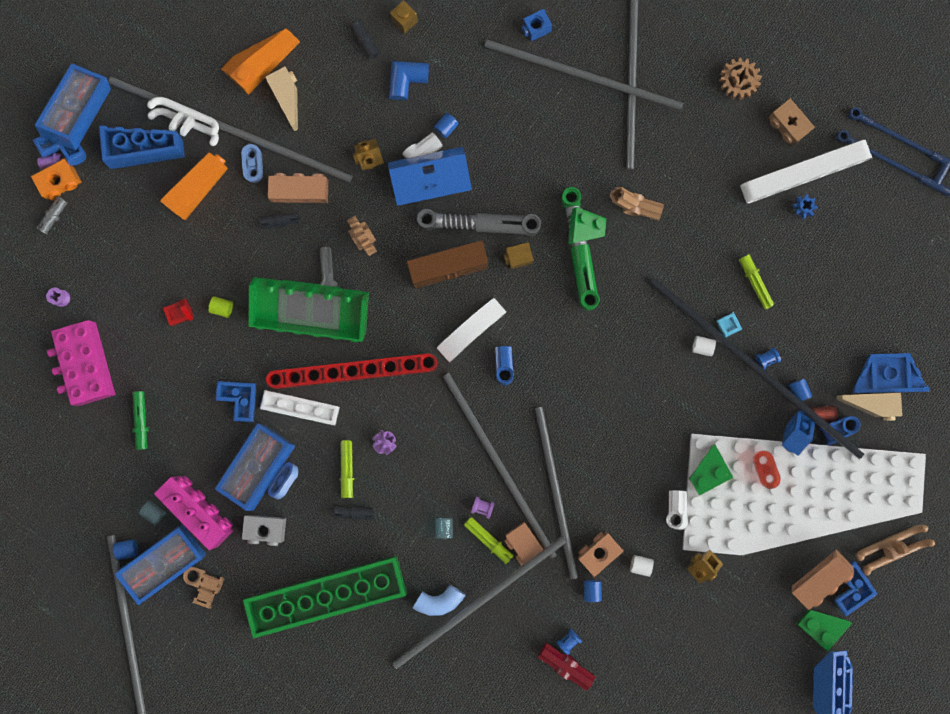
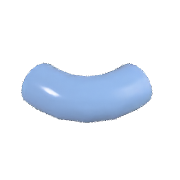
M449 585L445 592L439 596H430L422 591L413 609L429 616L444 615L454 610L464 599L465 594L452 585Z

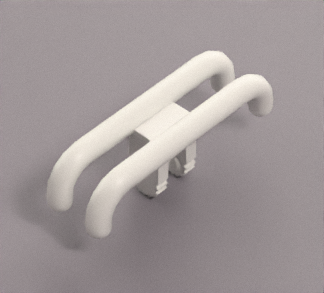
M164 97L152 98L147 103L148 108L153 109L148 113L149 119L152 120L159 115L172 119L169 124L170 131H175L183 124L180 129V135L186 136L191 128H194L211 136L209 141L211 146H215L218 143L219 124L212 117ZM156 105H165L169 108L178 111V113H175L165 108H153ZM195 119L209 124L211 128L199 122H196Z

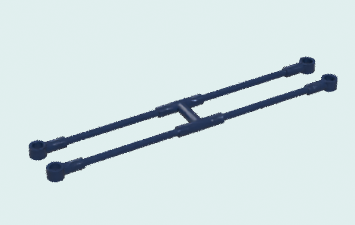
M857 107L849 111L848 117L850 120H859L868 126L871 125L929 155L931 159L941 163L942 166L933 180L869 148L871 155L919 179L918 181L944 195L950 196V189L941 184L950 168L949 158L935 151L932 152L874 122L872 118L862 114L861 110ZM852 112H856L857 117L853 116ZM845 130L840 131L836 136V140L839 143L850 145L859 142ZM840 134L845 136L844 140L841 139Z

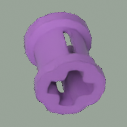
M51 288L46 294L47 301L53 305L64 307L70 302V295L65 290Z
M476 496L471 513L474 514L476 512L489 519L494 502L488 503L479 500V497Z

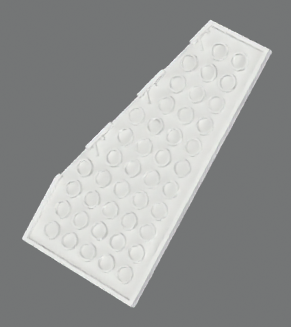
M691 434L687 479L688 525L684 529L683 550L700 552L711 550L713 553L745 555L922 513L926 454L858 448L864 453V456L859 460L845 447L809 444L797 456L781 446V441ZM715 444L734 478L698 496L689 477L710 450L709 448Z

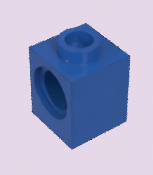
M542 9L523 18V26L521 28L525 37L528 36L530 41H533L550 33L552 24L545 10ZM537 23L540 25V28L534 29L531 25Z

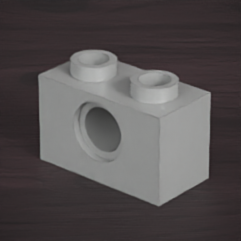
M246 515L244 516L242 540H247L249 544H259V541H265L267 545L278 546V543L284 541L286 518ZM262 525L268 528V534L266 536L260 533V527Z

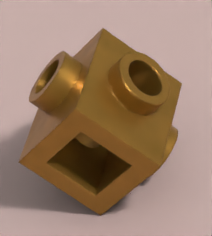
M376 138L369 141H361L359 144L354 145L356 153L353 154L356 165H361L362 171L373 169L377 165L384 163Z
M708 550L701 555L698 553L690 560L692 563L687 570L701 584L706 580L708 582L712 581L723 564L711 550Z

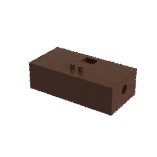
M482 241L407 261L415 289L488 269V259Z

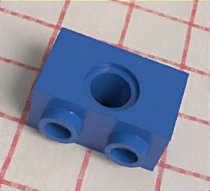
M799 410L786 425L781 446L788 452L799 456L813 439L815 422Z

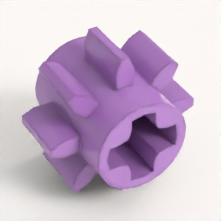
M381 430L372 438L375 441L373 447L380 454L385 453L388 455L397 447L394 444L396 438L391 432Z

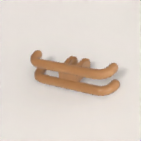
M916 525L861 549L855 554V558L858 561H863L865 556L883 549L886 556L862 568L864 575H870L871 571L925 547H933L935 541L924 539L906 546L901 540L914 534L928 531L926 525Z

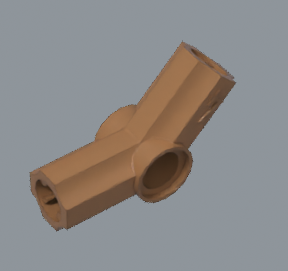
M616 187L610 194L612 202L623 208L624 213L632 216L641 215L659 221L664 204L645 199L644 196L629 192L623 187Z

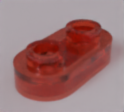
M768 451L756 452L753 456V464L761 485L768 489L778 487L781 477L773 455ZM762 456L766 460L764 464H761L759 461ZM768 475L772 476L771 482L766 481Z

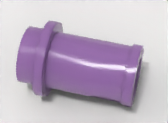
M57 152L51 156L40 157L37 159L38 166L43 170L61 161L64 157L61 153L58 154Z

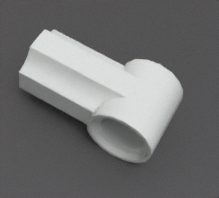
M432 132L417 145L413 144L403 152V156L407 159L435 153L442 147V144Z
M669 491V514L666 521L671 528L683 530L688 525L686 491ZM676 516H680L681 523L676 526L674 519Z

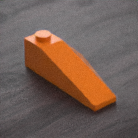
M285 28L234 55L221 70L249 95L300 41Z

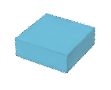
M734 312L715 321L725 337L742 330Z

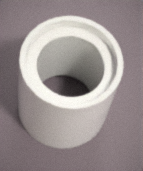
M696 336L692 352L712 357L716 340Z
M633 555L630 572L650 577L653 569V559Z

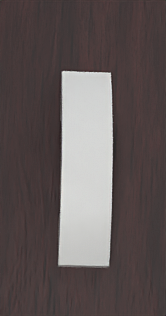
M493 298L457 328L437 349L449 362L452 361L464 348L501 318L506 311Z

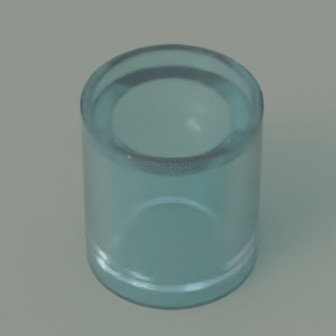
M149 500L142 507L139 515L156 526L162 520L166 511Z
M452 518L435 519L436 539L453 538Z

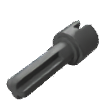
M322 247L320 248L322 281L319 285L338 287V283L333 280L331 248ZM319 297L322 301H329L325 300L324 297Z

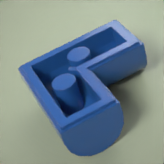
M392 61L389 99L408 100L409 82L428 83L429 63Z
M41 136L33 139L42 158L61 150L67 162L72 166L78 165L86 159V154L80 144L76 150H73Z
M217 381L216 401L235 402L233 421L254 422L256 384Z
M855 561L849 562L854 569L853 578L846 583L849 588L833 599L836 607L845 616H848L878 594Z

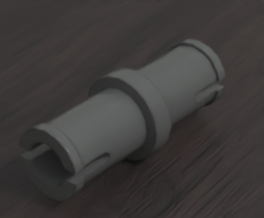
M57 196L49 210L46 209L44 212L45 216L36 228L48 234L54 222L60 219L59 215L68 202Z

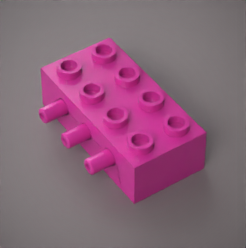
M87 320L51 331L55 348L47 350V354L49 357L57 355L60 366L52 368L53 375L63 374L65 385L57 387L58 393L67 392L70 404L74 406H81L115 396L96 322Z
M186 476L170 477L154 494L208 550L218 547L234 531L232 528L233 524L226 517L222 518L218 514V508L212 503L209 504L205 500L206 496L200 490L196 491L191 486L193 483Z

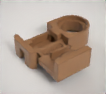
M190 567L184 572L183 579L187 584L200 588L197 590L199 591L198 597L194 598L193 603L210 609L215 594L220 592L224 578L220 577L218 579L205 574V570ZM192 570L198 573V578L194 582L188 579V573Z

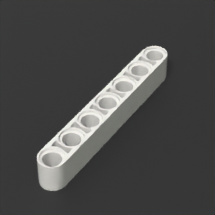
M862 140L740 185L748 204L871 159L872 155L866 140Z

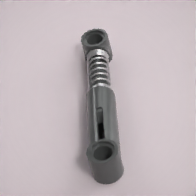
M423 209L417 216L418 225L424 231L446 227V229L448 227H451V229L453 227H456V229L461 227V229L466 228L467 230L472 228L476 232L535 236L541 227L540 218L534 214L523 216L477 213L476 216L470 215L468 217L466 214L465 216H461V214L459 216H456V214L451 216V214L443 215L430 209ZM430 216L432 218L431 223H422L423 217ZM533 221L537 227L532 230L528 229L526 223Z

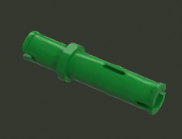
M144 391L132 392L135 449H148L147 432L149 430L146 427Z

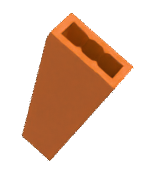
M209 152L160 202L179 217L186 220L228 169L224 165L225 160L218 154L213 156Z

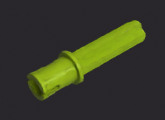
M750 254L739 259L746 273L745 277L749 278L763 308L768 309L772 307L774 303L758 273L760 270L754 265Z
M351 440L341 441V478H339L341 480V498H353V480L355 479L352 478Z
M469 518L464 524L472 534L491 550L490 553H494L505 565L512 559L514 555L501 545L502 542H498L473 518Z

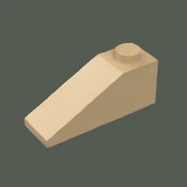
M283 67L265 78L290 125L296 131L298 130L297 87L294 82L297 79L292 71L288 72L286 67Z
M901 393L837 396L838 401L874 417H883V421L895 420V416H902Z

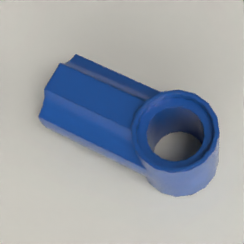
M495 347L496 379L499 384L506 386L512 382L514 376L512 347ZM503 371H507L510 374V378L506 381L502 380L499 376Z

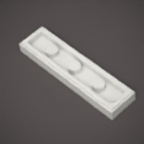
M264 390L260 407L263 410L336 425L340 408Z

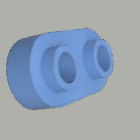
M248 144L241 152L243 176L247 181L257 183L263 177L262 153L256 145ZM254 152L255 157L250 158L249 155ZM257 171L256 176H251V172Z
M288 462L281 467L268 488L269 496L281 499L286 495L288 489L298 476V467Z

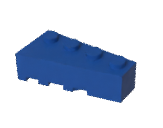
M99 125L102 160L110 169L185 157L183 139L177 131L154 129L149 131L142 130L141 128L124 129L123 127L108 128L107 126Z

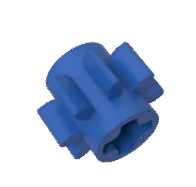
M808 194L803 197V200L801 197H797V203L792 205L796 211L794 215H800L801 219L806 218V215L812 217L814 215L812 210L818 208L814 204L816 199L808 198ZM803 205H807L805 210L802 208Z

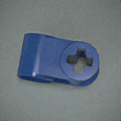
M845 416L828 423L844 437L858 432L861 425L860 421L853 416ZM847 420H851L853 424L850 430L845 426ZM819 427L820 431L824 432V435L827 439V445H832L838 442L832 436H830L825 430Z

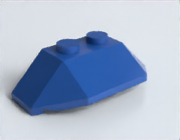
M830 651L814 667L813 708L817 714L851 713L853 668L847 651Z

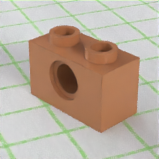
M600 532L594 537L592 545L589 547L586 545L578 552L580 555L577 558L594 577L623 552L621 547L607 532L604 534ZM597 548H603L604 554L600 558L594 556V551Z

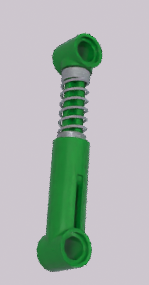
M575 187L566 188L561 197V203L566 210L567 218H569L568 223H571L572 209L581 207V193ZM572 194L575 196L576 201L569 202L566 196ZM586 241L572 244L570 250L580 307L585 311H591L598 306L600 297L597 292L589 244ZM584 273L586 274L588 290H586ZM591 296L594 299V304L587 305L584 298Z

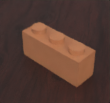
M275 173L274 176H269L268 199L271 202L328 203V179L323 177V174L305 176L304 174L295 173L293 176H286L283 173Z
M835 550L793 584L792 593L808 610L813 606L818 607L823 602V598L828 594L833 595L838 590L839 585L843 582L847 583L853 578V566Z

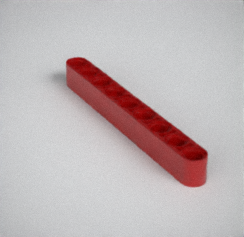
M420 354L276 370L268 373L266 382L272 388L282 389L434 371L438 366V362L432 354ZM426 358L434 360V365L431 368L424 367V360ZM413 360L415 367L412 370L405 369L406 361ZM389 362H394L396 365V369L393 372L386 371V365ZM370 364H375L376 372L372 375L368 374L367 367ZM355 366L357 374L351 377L348 375V369ZM336 368L338 376L331 379L329 372L331 369ZM317 370L319 378L312 381L310 374L312 371ZM297 372L300 375V379L298 382L293 383L291 376ZM275 375H279L281 378L278 385H274L272 382V378Z

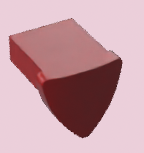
M185 298L163 308L170 326L194 319L191 307Z

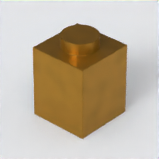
M404 0L390 12L392 22L404 34L418 22L417 13Z
M529 242L506 248V254H503L506 265L510 264L511 269L533 264L534 261Z

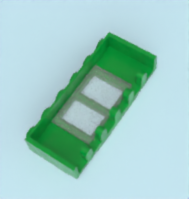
M254 277L249 285V327H255L260 330L270 329L276 332H293L297 335L308 334L314 337L323 336L335 340L345 339L352 342H363L367 328L369 292L312 283Z

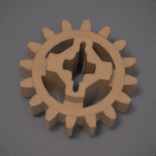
M740 57L737 62L732 59L730 65L726 63L724 66L725 70H722L720 73L723 77L719 79V82L724 83L721 86V90H727L726 96L731 93L732 99L738 96L739 100H742L744 95L748 99L751 94L756 93V88H759L761 85L758 81H760L762 76L757 75L760 68L754 69L755 62L750 65L748 58L745 62H742ZM742 73L741 83L739 84V76Z
M356 216L347 220L352 228L348 232L358 249H364L369 256L377 252L373 245L376 239L365 221L360 223Z

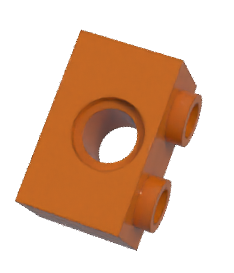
M65 158L31 176L39 193L47 200H54L57 196L60 197L61 193L71 191L78 184L82 183L75 168ZM60 177V182L55 185V180Z

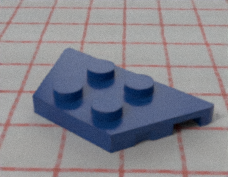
M910 353L870 354L854 386L853 393L928 392L930 388L928 385H925L921 378L922 374L915 366Z

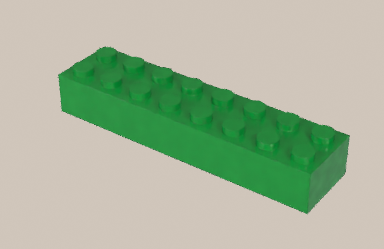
M395 555L249 596L243 602L254 639L406 596L407 591L398 557Z

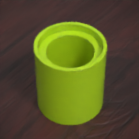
M213 296L209 304V313L229 318L233 302Z

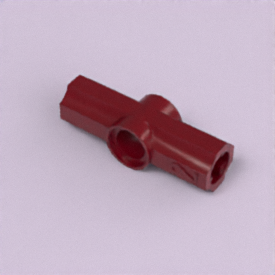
M548 643L540 650L537 657L554 668V671L566 680L570 679L586 691L594 683L596 676L580 666L579 662L571 656L561 653Z

